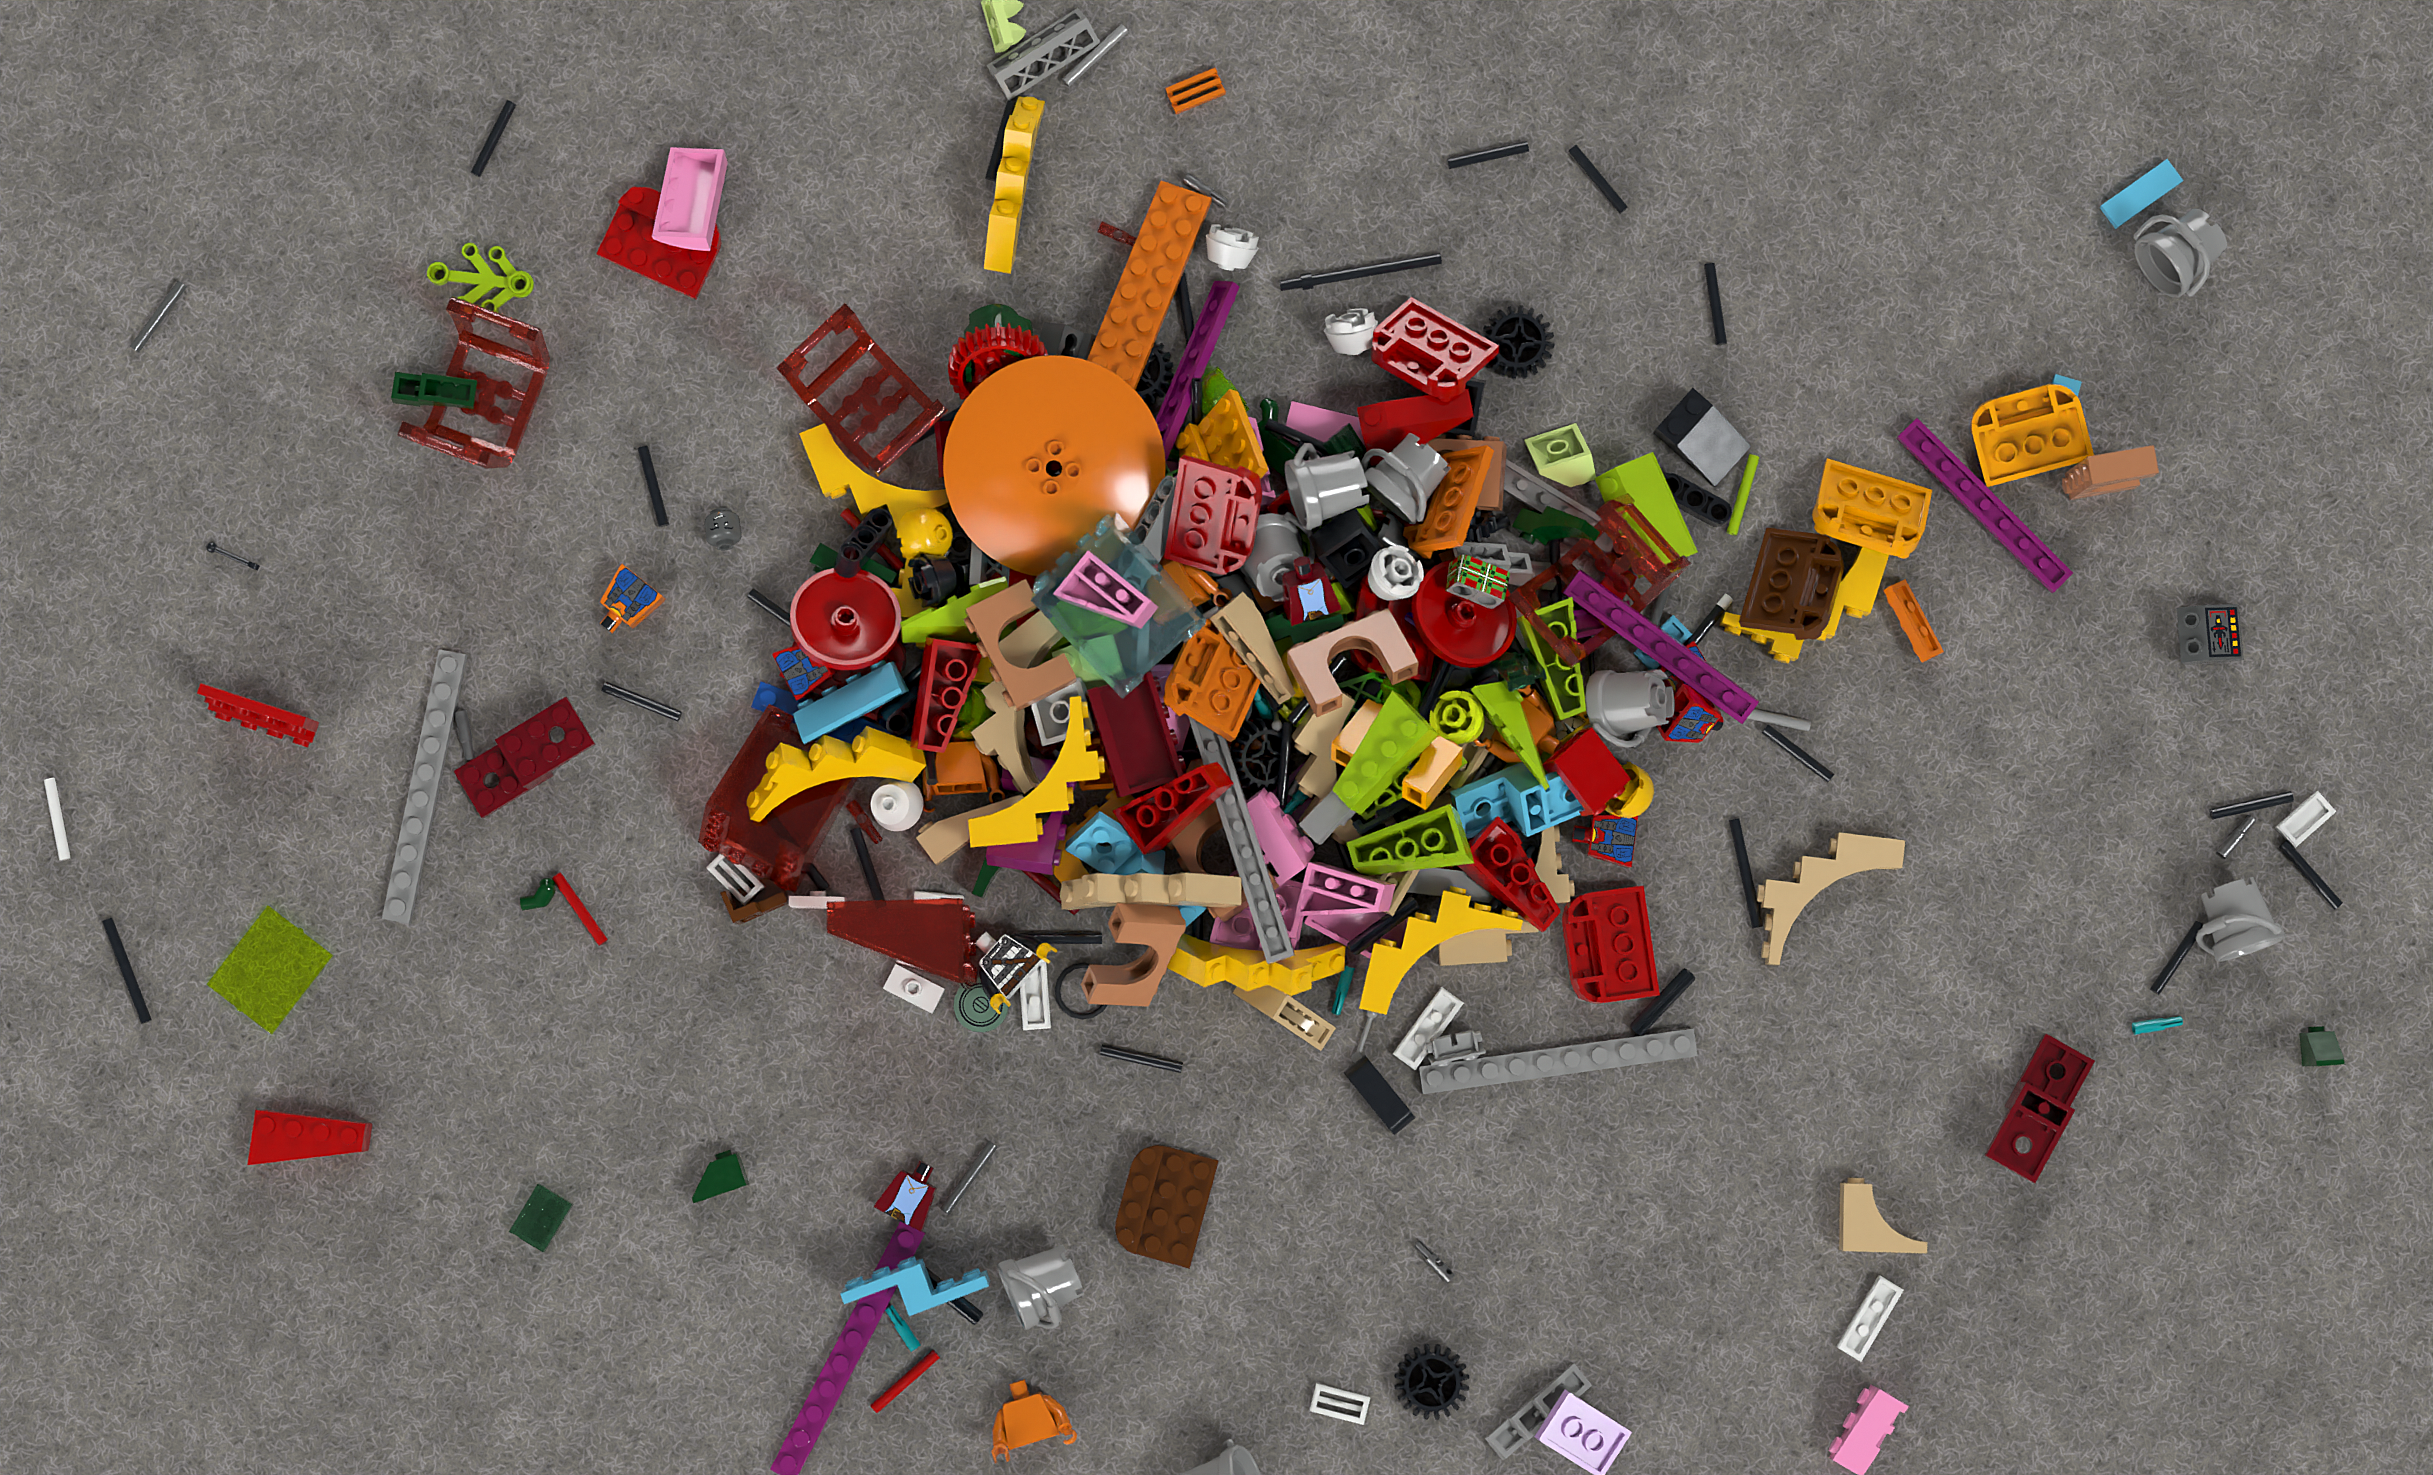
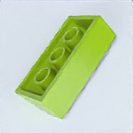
M1654 452L1617 466L1594 478L1638 578L1655 574L1698 553Z

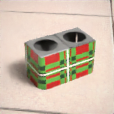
M1459 555L1449 563L1445 591L1493 609L1505 599L1510 572L1472 556Z

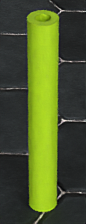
M1749 454L1727 528V534L1737 536L1759 462V456Z

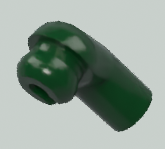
M1265 398L1260 403L1262 420L1257 423L1260 436L1265 430L1269 418L1278 422L1279 407L1277 402L1271 398Z
M543 878L539 882L540 886L534 895L520 897L522 911L549 905L556 892L554 881L550 878Z

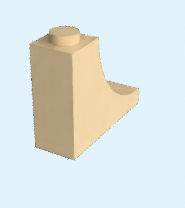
M1265 985L1248 992L1236 987L1233 991V994L1320 1051L1336 1029V1027L1298 1001L1270 985Z
M1848 1178V1183H1840L1839 1250L1927 1253V1242L1904 1237L1885 1222L1876 1207L1872 1184L1864 1183L1865 1178Z

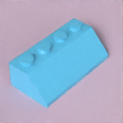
M882 660L870 667L872 672L865 676H862L861 673L855 674L846 679L848 685L840 689L835 685L823 691V698L814 702L811 698L797 705L799 711L793 713L803 743L814 742L821 738L823 734L827 735L908 692L909 689L895 663H886L885 660Z

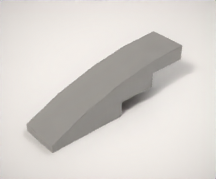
M1464 542L1463 546L1453 547L1455 558L1459 555H1469L1510 572L1508 584L1553 590L1556 585L1551 562L1530 561L1529 553L1508 552L1506 544Z
M1332 790L1306 816L1299 826L1317 844L1321 845L1339 825L1344 826L1356 812L1350 810Z
M1442 868L1420 869L1407 893L1442 897L1443 889L1449 891L1450 886L1467 889L1466 895H1470V901L1490 903L1494 897L1474 882L1465 872Z
M1572 1364L1485 1438L1502 1460L1507 1459L1524 1442L1530 1440L1538 1432L1564 1390L1579 1398L1592 1386L1578 1367Z

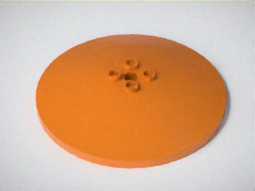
M1061 355L1037 356L1020 360L996 371L979 384L956 413L946 439L943 461L944 483L952 511L962 529L975 545L989 557L1010 569L1028 575L1048 578L1067 577L1088 550L1106 565L1119 558L1162 479L1165 478L1166 469L1165 451L1157 422L1147 404L1134 388L1120 376L1099 364L1082 358ZM1051 460H1056L1062 465V472L1057 476H1051L1046 471V465Z

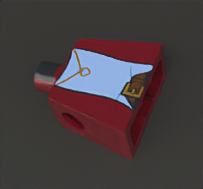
M1306 556L1296 558L1293 561L1295 570L1286 572L1282 576L1283 608L1291 626L1342 610L1321 564H1311L1309 557Z
M919 1160L913 1174L901 1170L875 1203L874 1208L920 1232L923 1231L937 1190L936 1187L927 1183L934 1168Z

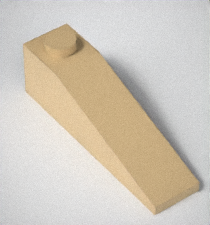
M1241 592L1209 619L1280 705L1296 693L1261 613L1255 607L1254 602L1244 592Z
M1020 794L938 821L935 824L930 821L918 830L920 835L916 839L938 866L970 842L969 818L993 814L1012 806L1024 797Z

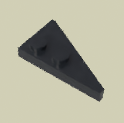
M1449 783L1444 786L1436 798L1451 788ZM1401 798L1389 806L1377 810L1372 821L1363 825L1359 819L1352 823V825L1360 835L1365 836L1411 819L1414 814L1423 808Z

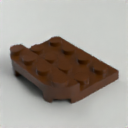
M1766 527L1739 619L1740 626L1794 634L1796 640H1814L1819 638L1829 623L1844 570V562L1837 545L1830 541V538L1826 535Z
M1163 1145L1149 1146L1140 1151L1132 1161L1115 1223L1117 1240L1122 1247L1135 1255L1190 1269L1219 1160Z

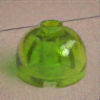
M1219 366L1211 370L1202 379L1203 412L1206 415L1229 389L1238 391L1230 379L1225 378L1224 372ZM1239 393L1245 411L1248 412L1250 408L1246 405V401Z
M970 685L966 694L968 696L957 717L958 720L951 736L965 740L973 739L974 736L971 732L994 715V712L988 708L984 701L986 697L981 691L982 689Z

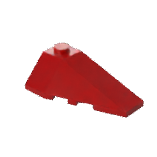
M1465 389L1460 395L1454 396L1449 402L1440 401L1437 397L1431 395H1424L1357 407L1361 432L1367 452L1371 449H1382L1389 453L1402 442L1408 433H1412L1420 438L1417 441L1419 445H1426L1442 433H1446L1474 417L1468 389ZM1381 456L1371 457V466L1378 465L1384 458Z
M1496 816L1468 842L1474 863L1457 866L1474 882L1514 912H1518V915L1543 933L1561 911L1546 884L1541 882L1534 869L1535 865L1532 859L1527 857L1521 846L1522 841L1519 836L1499 816Z

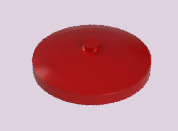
M1453 560L1442 562L1424 575L1418 591L1413 595L1412 615L1415 627L1426 646L1444 661L1468 668L1487 665L1500 657L1509 648L1514 639L1517 628V613L1513 598L1507 589L1504 601L1495 608L1490 609L1445 591L1449 563Z
M834 568L821 571L801 585L791 604L790 628L795 642L810 659L828 668L856 670L871 666L883 659L892 650L900 633L901 609L896 595L883 580L864 570H860L851 578L839 576Z

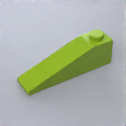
M1006 577L979 583L970 588L971 593L959 599L953 596L947 599L948 603L937 610L928 608L900 622L903 643L926 642V637L956 642H980L975 632L970 634L963 620L967 617L966 609L1009 588ZM1016 620L1009 623L1003 629L999 639H1004L1017 629Z
M1504 681L1473 687L1471 691L1479 700L1483 714L1544 790L1548 789L1549 784L1525 711L1521 705L1524 699L1515 687L1509 689Z

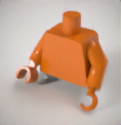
M1165 553L1158 564L1159 569L1154 571L1153 575L1148 579V587L1146 589V597L1158 606L1152 617L1159 627L1163 626V636L1170 625L1168 622L1211 599L1210 594L1214 595L1213 602L1217 607L1225 605L1219 595H1224L1229 601L1233 597L1229 589H1218V583L1202 569L1165 559Z
M1521 675L1519 677L1525 683L1524 688L1520 689L1516 683H1512V688L1515 687L1519 693L1523 692L1525 694L1522 697L1524 700L1521 702V705L1525 711L1539 756L1544 751L1553 755L1563 745V742L1554 738L1557 731L1553 723L1554 715L1546 700L1534 688L1530 689V679L1527 676ZM1497 730L1493 733L1491 739L1484 738L1482 743L1478 739L1473 741L1479 747L1486 745L1487 751L1506 763L1522 762Z
M954 730L951 735V743H948L945 752L934 753L937 784H927L925 767L923 769L922 794L926 795L923 798L924 802L931 801L933 795L988 792V787L991 788L989 794L990 803H994L992 795L995 792L1002 794V800H1005V793L999 788L1001 781L997 764L990 755L981 753L975 746L974 741L967 740V731ZM924 804L923 810L930 813L935 811V807L927 809Z
M1025 1379L1009 1384L1014 1400L1003 1403V1408L996 1414L992 1429L994 1446L992 1457L995 1463H997V1455L1001 1453L1005 1454L1006 1462L1010 1460L1008 1450L1050 1438L1060 1433H1063L1065 1436L1072 1434L1069 1440H1064V1444L1069 1445L1075 1442L1077 1433L1071 1429V1423L1065 1408L1050 1395H1043L1041 1391L1029 1394Z

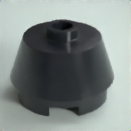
M920 554V557L909 561L908 566L910 568L913 567V577L908 578L909 586L914 599L920 598L922 600L921 607L931 606L935 608L956 593L957 576L947 557Z

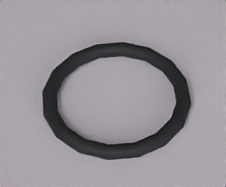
M1090 963L1072 964L1062 971L1056 981L1054 990L1056 1002L1061 1010L1072 1018L1081 1020L1094 1018L1107 1007V1005L1101 1004L1098 1009L1091 1013L1080 1014L1067 1008L1062 1001L1060 989L1066 975L1075 969H1088Z

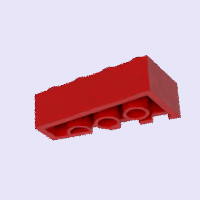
M926 637L910 747L919 750L945 752L958 720V714L968 696L966 694L972 680L976 676L977 667L982 658L976 644Z
M1218 762L1202 765L1112 812L1141 852L1146 855L1162 850L1234 783Z
M255 1110L247 1165L369 1151L372 1123L271 1110Z

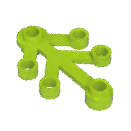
M466 243L462 247V254L474 264L481 274L449 270L441 262H434L427 269L428 279L438 286L444 285L448 281L478 285L465 296H459L454 301L455 309L462 314L468 313L472 308V304L494 287L505 289L492 300L487 299L482 303L481 310L488 317L497 315L499 307L511 298H525L534 289V280L531 275L525 271H516L506 258L505 250L500 246H494L489 250V258L494 263L500 265L507 277L496 276L480 256L479 248L473 243ZM469 247L475 248V253L472 256L466 255V250ZM497 250L502 252L500 259L493 258V253ZM444 271V277L436 279V272ZM520 280L525 281L523 289L516 288V283ZM462 300L468 303L465 309H459L458 307L459 302ZM488 304H494L495 306L491 313L485 311Z

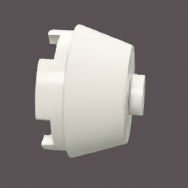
M1212 224L1209 234L1206 235L1208 259L1217 263L1219 268L1233 271L1234 268L1246 269L1259 249L1257 247L1259 237L1253 236L1251 232L1235 227L1232 229L1224 228V231H1222L1221 225Z
M1349 309L1347 314H1343L1336 318L1335 314L1327 316L1325 318L1326 328L1324 333L1336 353L1358 355L1372 348L1373 332L1378 325V321L1374 318V312L1368 313V309Z
M1393 545L1381 549L1375 554L1368 573V583L1378 597L1391 601L1408 598L1418 591L1424 577V571L1420 560L1416 562L1407 553L1409 551L1408 548Z
M886 778L875 787L871 796L870 806L875 820L882 827L891 831H903L912 827L919 820L924 800L920 789L913 782L909 783Z

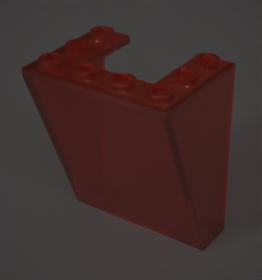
M769 704L707 801L698 843L702 844L710 852H717L725 856L731 863L740 864L750 869L754 875L761 878L765 877L775 882L779 888L796 893L858 777L832 780L807 788L776 806L761 822L751 820L747 798L750 792L754 791L761 783L763 776L768 773L766 759L769 753L773 752L780 742L807 752L816 743L804 744L800 734L791 730L793 716ZM773 715L778 716L784 722L777 720Z
M963 898L827 902V933L839 942L965 990H971V984L977 983V970L971 963V956H976V939H971V928H976L975 912H970V906L965 905Z

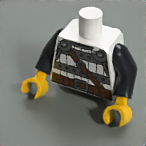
M985 932L975 944L986 954L979 962L981 966L979 977L983 991L990 1000L991 1007L998 1014H1001L999 1006L1002 1003H1006L1010 1007L1011 1003L1007 999L1012 997L1044 961L1050 963L1051 961L1047 959V953L1049 951L1057 953V949L1031 935L1014 933L1009 937L1004 934L997 942Z

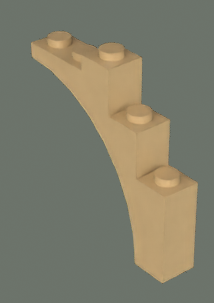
M1041 609L1001 640L998 646L1004 659L1013 666L1024 669L1034 668L1040 665L1052 646L1067 631L1053 610ZM993 681L981 691L986 697L984 701L988 708L996 713L971 732L976 739L974 744L985 755L998 754L997 759L1001 766L1009 770L1013 776L1012 782L1021 793L1030 794L1040 784V781L1032 768L1026 748L1024 732L1025 708L1016 712L1014 706L1009 708L1002 696V692L1005 689L1001 681L997 683Z
M1341 690L1343 694L1341 708L1320 717H1316L1312 708H1310L1291 735L1296 742L1294 747L1306 755H1309L1310 752L1312 753L1295 777L1300 785L1298 789L1311 798L1314 794L1316 795L1300 817V823L1332 791L1337 783L1336 762L1331 760V745L1333 740L1342 731L1345 719L1355 703L1352 696ZM1351 818L1344 826L1339 825L1331 835L1334 840L1342 845L1363 836L1356 831L1352 825L1354 822Z
M1552 826L1540 831V844L1534 869L1541 882L1546 884L1556 904L1569 903L1570 897L1575 895L1574 881L1569 880L1568 874L1557 875V870L1562 869L1561 854L1556 853L1555 842H1560L1559 826ZM1518 915L1517 918L1523 919L1521 931L1494 928L1479 929L1455 935L1438 944L1439 965L1451 966L1507 962V956H1512L1511 939L1506 940V934L1537 933L1539 930Z
M1839 832L1835 834V839L1831 838L1829 842L1828 853L1833 855L1832 859L1801 856L1799 857V862H1794L1792 877L1797 878L1796 883L1766 879L1763 881V885H1758L1756 901L1761 902L1760 908L1771 909V914H1766L1764 930L1769 931L1768 942L1763 941L1761 958H1766L1765 964L1780 965L1784 942L1793 922L1804 906L1821 890L1838 879L1856 872L1873 869H1901L1903 866L1905 840Z
M1096 873L1084 875L1080 879L1062 881V888L1060 890L1061 909L1074 910L1116 906L1117 903L1224 908L1241 905V877L1196 873L1174 875L1149 873L1114 875Z

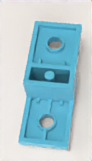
M1523 762L1450 792L1452 806L1459 812L1467 839L1476 836L1496 816H1499L1505 823L1512 821L1528 837L1580 815L1579 811L1583 806L1572 792L1570 795L1565 796L1569 788L1556 771L1546 774L1549 788L1544 790ZM1482 802H1485L1483 808L1479 811H1476L1478 805Z
M1100 811L1065 844L1067 852L1103 874L1132 875L1149 873L1164 875L1165 851L1160 850L1144 855L1123 825ZM1108 842L1111 845L1103 847L1100 846L1098 843ZM1172 905L1178 906L1182 917L1185 919L1186 927L1207 909L1206 906Z
M915 1256L900 1261L898 1268L893 1270L886 1266L874 1271L869 1279L863 1280V1277L860 1276L847 1281L840 1295L843 1303L846 1304L898 1285L908 1315L911 1316L986 1288L990 1284V1278L987 1270L980 1272L979 1268L964 1273L963 1279L954 1282L953 1278L937 1283L934 1290L923 1258L916 1261Z

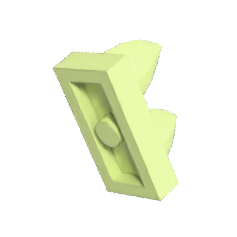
M1018 0L981 1L995 53L1006 51L1011 45L1018 43L1024 37L1026 30L1023 27L1008 22V18L1016 15L1024 6L1022 2Z

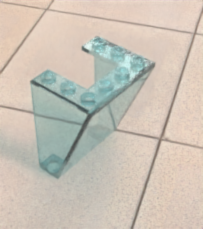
M1116 512L1112 517L1109 514L1105 515L1096 524V531L1092 535L1088 532L1075 543L1078 547L1071 554L1068 551L1064 552L1055 561L1057 566L1051 572L1046 569L1034 580L1031 601L1123 699L1143 681L1144 674L1181 641L1187 642L1205 626L1206 618ZM1088 550L1158 606V609L1141 629L1061 601L1053 595Z

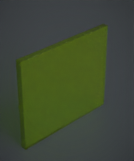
M268 905L206 985L234 1005L237 1011L243 1012L272 1035L327 965L333 954L305 934L302 928L296 927Z

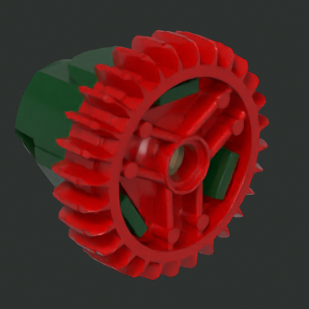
M990 304L980 307L969 314V325L964 330V338L959 337L958 344H954L952 352L949 353L948 374L950 385H953L955 393H959L960 399H966L979 384L996 371L1023 359L1047 356L1048 352L1045 349L1044 342H1039L1038 335H1033L1031 321L1019 316L1013 308L1003 304Z

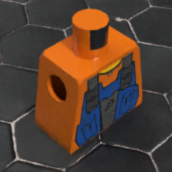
M621 564L600 600V603L610 610L600 624L611 633L617 629L622 621L631 628H635L666 599Z

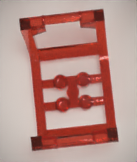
M451 296L446 310L453 319L459 333V338L445 376L477 380V390L482 391L479 394V402L475 400L474 409H460L468 416L478 415L486 418L493 425L504 424L512 427L511 433L504 448L440 425L447 406H433L431 414L423 426L412 425L402 421L398 436L486 469L507 468L519 449L549 368V352L541 328ZM476 317L509 328L508 333L510 336L528 344L533 355L473 334L471 322L474 323ZM470 348L533 370L534 372L527 391L524 392L514 388L508 381L499 382L490 379L483 372L477 371L472 373L464 370L463 366ZM496 394L504 400L512 398L522 402L517 417L505 414L501 408L492 406L496 402ZM433 436L458 444L460 446H463L464 448L439 440L437 438H434Z
M846 303L825 320L820 327L776 367L798 397L876 478L948 411L938 399L932 402L876 344L856 314ZM849 328L857 340L806 387L798 377L808 363L804 356L831 330L838 335ZM868 351L883 368L876 375L866 377L862 382V386L853 395L846 396L842 401V407L831 415L818 402L817 398ZM891 375L902 387L893 396L884 397L881 401V406H879L878 401L871 396L879 393L880 385ZM910 395L924 411L872 458L859 442L868 433L873 434L877 432L879 424L889 415L896 414L899 410V404ZM862 404L865 411L871 413V415L864 416L861 420V426L850 435L840 425V422L849 414L859 412Z
M1629 493L1609 500L1599 508L1596 514L1601 520L1594 526L1600 531L1596 541L1606 533L1614 542L1613 548L1615 552L1622 556L1616 558L1612 552L1604 553L1594 541L1581 538L1557 562L1508 596L1512 604L1570 669L1618 633L1598 619L1605 629L1584 644L1568 635L1559 639L1535 612L1541 606L1535 593L1537 590L1557 576L1568 586L1579 572L1572 563L1587 550L1595 559L1596 568L1604 572L1613 581L1615 590L1621 593L1625 592L1634 602L1631 607L1641 613L1691 565V562L1684 555L1680 556L1634 505L1635 500ZM1626 512L1671 562L1665 564L1629 525L1627 520L1622 517ZM1631 567L1634 573L1644 575L1652 584L1643 595L1634 587L1635 577L1631 573L1626 572Z

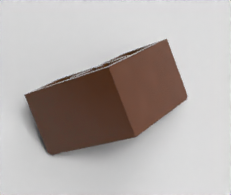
M777 873L759 880L765 888L762 891L760 890L757 896L749 901L748 905L744 906L729 891L720 892L733 923L741 925L789 904V898ZM753 883L748 885L751 889L755 887ZM743 888L738 889L744 897L748 894Z

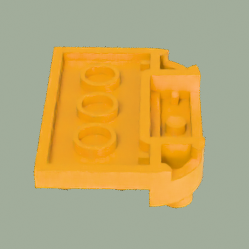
M2046 384L1994 398L1982 403L1973 412L1970 429L1986 487L2080 463L2086 457L2094 456L2080 400L2074 392L2065 386Z
M1229 389L1198 426L1189 423L1185 430L1176 437L1175 445L1179 448L1180 458L1183 455H1188L1233 469L1243 466L1251 472L1257 473L1260 479L1269 470L1238 391Z
M1827 458L1823 467L1816 504L1812 511L1815 523L1814 529L1819 534H1826L1838 540L1899 558H1907L1917 548L1924 533L1932 489Z

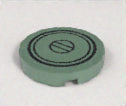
M980 977L964 983L954 997L953 1008L956 1018L964 1027L973 1032L985 1033L995 1030L1004 1022L1008 1015L1009 1007L1006 1003H1002L999 1006L1001 1014H998L991 1007L990 1000L983 991Z

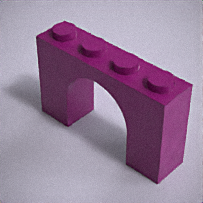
M1029 757L1032 768L1041 783L1056 761ZM1003 769V789L1020 792L1012 782L1014 778L1009 770ZM1076 781L1067 782V787H1073V790H1075ZM1069 804V810L1051 812L1049 819L1043 825V835H1038V841L987 846V865L1053 875L1054 867L1060 866L1062 850L1058 849L1060 840L1064 841L1066 837L1067 824H1063L1065 815H1070L1072 804Z

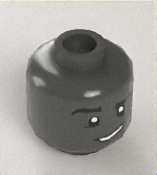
M714 509L705 518L706 541L711 546L725 551L732 549L733 545L741 540L740 518L731 509Z

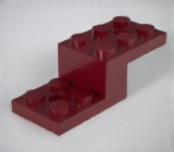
M564 697L495 739L496 746L459 767L454 773L479 815L484 819L553 777V770L593 747L596 743L569 698ZM561 727L564 730L565 736L562 741L555 743L551 740L550 733L554 728ZM490 773H496L499 777V784L495 788H488L485 785V778Z
M2044 1034L2005 1104V1107L2009 1110L1984 1156L2026 1180L2036 1183L2075 1112V1109L2070 1106L2095 1060L2052 1036ZM2055 1063L2060 1064L2064 1071L2063 1076L2058 1080L2053 1079L2049 1074L2050 1067ZM2020 1137H2026L2030 1141V1148L2026 1153H2020L2016 1149V1141Z

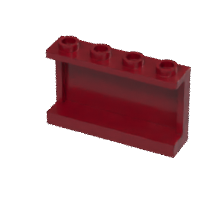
M1151 671L1085 691L1117 798L1172 782L1186 771L1182 755L1177 756L1175 745H1178L1174 729L1169 730L1166 720L1170 718L1168 707L1164 702L1161 703L1158 692L1161 691L1157 675L1153 676Z

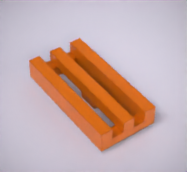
M1216 68L1165 88L1176 115L1226 94ZM1213 77L1214 79L1178 95H1173L1174 92ZM1217 86L1218 90L1179 106L1177 104L1180 100Z

